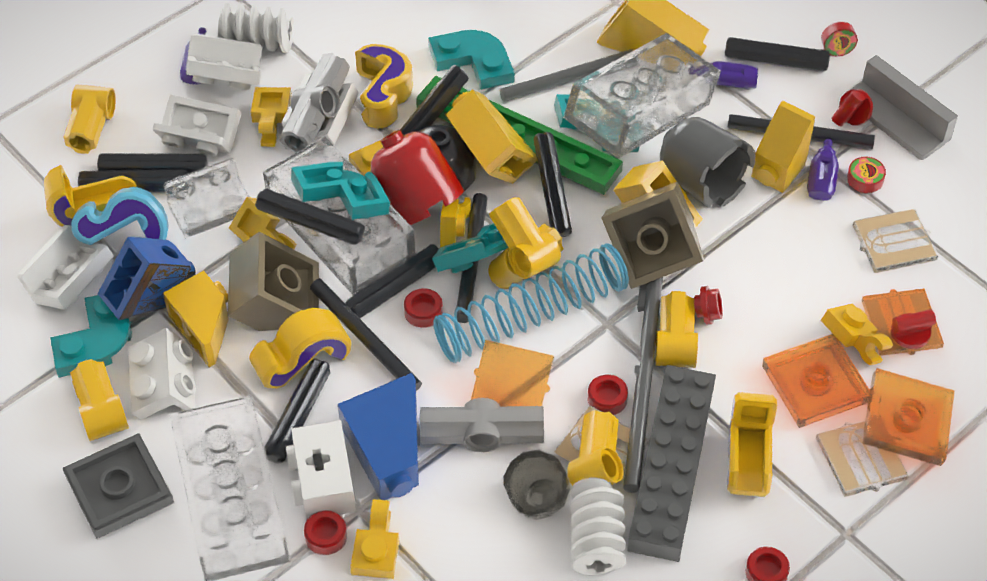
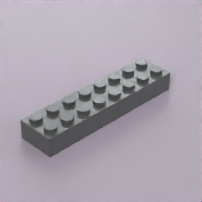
M666 365L629 533L627 552L680 562L716 374Z

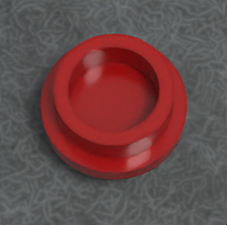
M708 285L701 286L700 294L694 296L695 313L697 318L704 319L706 325H712L714 320H721L723 318L721 294L718 288L710 289Z

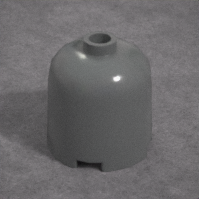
M691 117L683 119L666 132L659 153V159L665 163L680 187L708 208H711L713 204L724 207L735 199L745 187L746 182L741 179L746 172L747 166L754 167L755 151L751 144L712 121L701 117Z

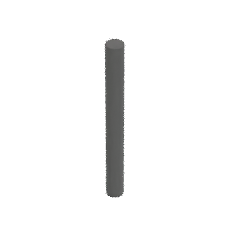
M630 49L507 86L499 90L503 102H507L635 63V54Z

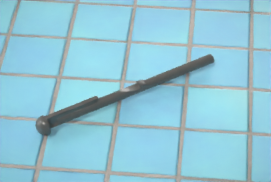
M663 277L639 287L637 310L638 312L644 311L640 339L641 362L640 365H635L634 367L636 382L623 489L630 493L638 492L640 488Z

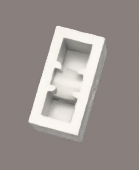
M341 420L291 428L294 445L286 446L289 470L298 469L300 479L291 481L295 506L304 505L306 521L311 515L319 511H333L339 515L356 512L354 490Z

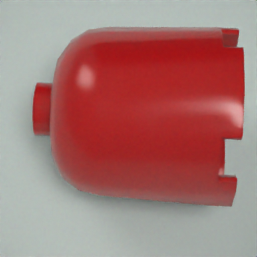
M397 130L380 140L383 147L374 154L371 160V172L378 179L390 201L389 210L393 218L402 227L413 225L430 217L431 215L427 209L440 201L446 207L464 192L459 179L430 135L423 132H410L403 135L401 130Z

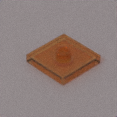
M833 334L763 358L762 367L798 428L865 405L872 400V392L839 340Z
M876 368L871 379L862 444L942 466L947 459L955 390Z

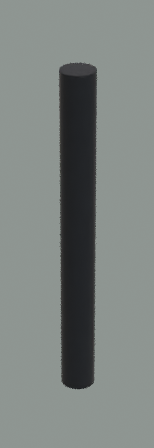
M729 114L727 128L765 133L771 120ZM813 126L811 140L824 142L826 139H830L833 144L873 149L875 135Z
M483 193L473 195L467 239L476 237L484 226L488 197ZM479 260L472 262V267L461 272L456 308L462 307L467 310L468 304L473 301ZM459 310L457 312V321L459 323H467L468 316Z
M321 278L316 279L311 284L310 290L396 379L412 373L416 379V391H418L422 386V382Z

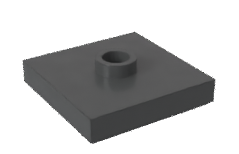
M140 433L62 467L69 486L96 539L175 503L173 495Z

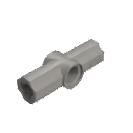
M334 53L322 54L306 87L295 89L292 93V114L279 139L285 149H289L296 154H308L324 120L333 118L338 114L340 108L338 93L350 69V65L345 58H341Z
M476 398L468 401L464 407L420 408V444H464L466 448L474 452H490L496 450L500 444L544 443V406H500L495 400Z

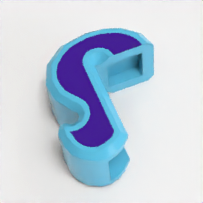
M138 187L120 189L114 193L103 211L96 209L94 201L82 205L76 211L71 225L72 233L78 241L92 245L136 220L146 238L166 240L169 222L164 207L151 192Z

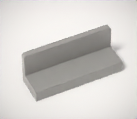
M877 54L866 61L862 81L850 90L861 89L871 97L873 102V113L869 119L871 123L919 160H925L952 139L959 115Z

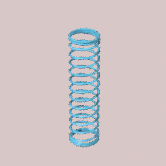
M605 243L599 249L593 248L589 253V257L585 254H579L576 262L566 260L562 268L552 266L549 274L540 272L536 275L535 280L532 278L524 279L522 286L512 283L508 292L498 289L495 298L490 295H484L481 304L471 301L468 304L467 310L457 307L454 311V317L448 313H443L438 317L435 316L433 326L442 351L450 362L455 364L462 359L461 347L467 356H472L470 342L457 321V312L459 310L468 316L472 335L478 347L485 351L486 342L484 336L471 315V306L473 304L481 309L486 330L493 343L499 345L500 337L498 330L484 306L486 298L495 303L497 317L506 336L510 339L513 338L514 332L511 322L498 302L499 293H504L508 296L513 318L518 328L526 333L528 329L527 322L521 308L512 297L513 287H518L522 291L526 311L533 324L540 327L541 317L533 299L525 290V283L527 281L535 284L540 307L547 319L553 321L555 318L553 306L546 292L538 283L541 275H545L549 280L551 295L558 310L562 314L567 315L568 305L564 294L557 282L552 278V271L554 269L562 272V280L567 296L572 305L580 309L582 306L580 294L575 283L565 271L568 263L575 266V274L580 290L585 299L593 304L595 293L589 278L578 265L580 258L588 260L593 284L598 293L606 298L608 296V286L601 270L591 259L594 252H599L602 270L611 287L618 292L626 289L629 277L620 253L613 245ZM606 249L611 253V255L614 257L618 265L622 278V284L615 265L605 253ZM608 263L610 264L611 268L613 269V272H614V274H615V276H616V279H615V277L613 276V274H612V272H611V270H610V268H609ZM592 265L594 266L602 280L605 289V294L601 291L600 287L597 284V281L593 273ZM579 271L589 287L592 300L584 290ZM566 278L576 294L578 305L570 294ZM553 285L557 289L562 299L565 311L561 308L557 300ZM540 292L544 296L549 306L551 316L548 314L546 308L544 307ZM527 299L529 300L534 309V312L537 317V322L530 311ZM514 306L516 307L521 317L524 328L522 327L517 318ZM500 311H501L502 315L504 316V319H505V321H506V323H507V325H508V328H509L510 333L507 331V329H506V327H505V325H504V322H503V320H502ZM445 316L449 317L454 322L456 333ZM488 321L490 322V324H491V326H492V328H493V331H494V334H495V336H496V339H495V337L493 336V334H492V332H491V330H490ZM474 327L476 328V330H477V332H478V334H479V337H480V339H481L482 344L480 343V341H479V339H478V337H477V334H476V332H475ZM444 329L446 330L450 338L454 354L449 348ZM461 334H462L463 339H464V341H465V343H466V345H467V348H466V346H465V344H464V342H463V340H462Z

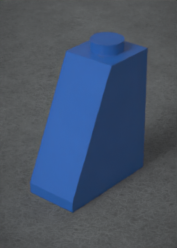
M410 373L337 404L343 433L379 499L387 500L391 497H402L408 494L414 487L419 486L417 395L414 375Z

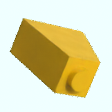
M624 0L610 17L596 42L603 47L619 52L632 49L635 57L681 71L690 61L696 63L707 48L703 41L710 29L667 0Z
M472 89L470 92L462 93L452 103L453 108L446 116L488 175L513 184L537 162L536 154L485 95Z

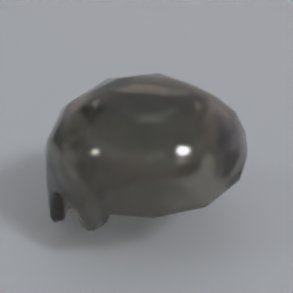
M537 449L522 452L510 461L503 476V485L513 508L519 514H523L529 519L538 520L551 517L566 504L570 492V482L566 470L555 455Z

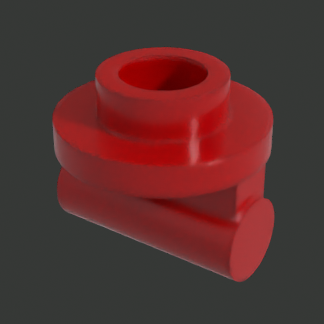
M852 89L845 92L839 101V108L833 114L831 120L840 127L845 123L854 126L866 123L873 113L871 97L861 89Z
M929 309L916 313H905L893 318L891 336L894 341L908 349H918L925 346L930 340L932 325L936 324L934 311Z

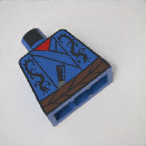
M127 237L97 294L118 320L167 308L163 292L196 275L195 266L169 240Z

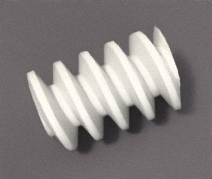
M225 2L218 19L217 37L260 44L262 49L266 44L269 51H276L280 46L283 53H289L294 38L293 16L290 19L287 18L285 8H280L277 17H273L270 6H266L263 16L259 15L257 5H252L250 13L246 14L244 4L240 3L236 12L232 13L230 2Z
M592 477L576 482L571 487V513L573 514L571 517V527L573 529L571 533V542L573 544L571 556L574 560L572 562V569L585 575H597L622 568L626 565V556L622 553L625 550L626 541L621 537L625 534V525L621 522L625 516V511L621 507L624 504V495L620 491L612 489L611 483L604 479Z

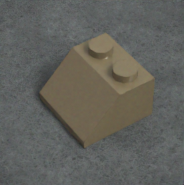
M678 181L609 208L601 217L613 247L620 253L626 265L631 289L704 261L693 217Z
M261 232L256 233L229 255L228 317L255 330L269 331L278 330L281 324L297 311L319 308V298L310 290L311 284L316 279H319V262Z

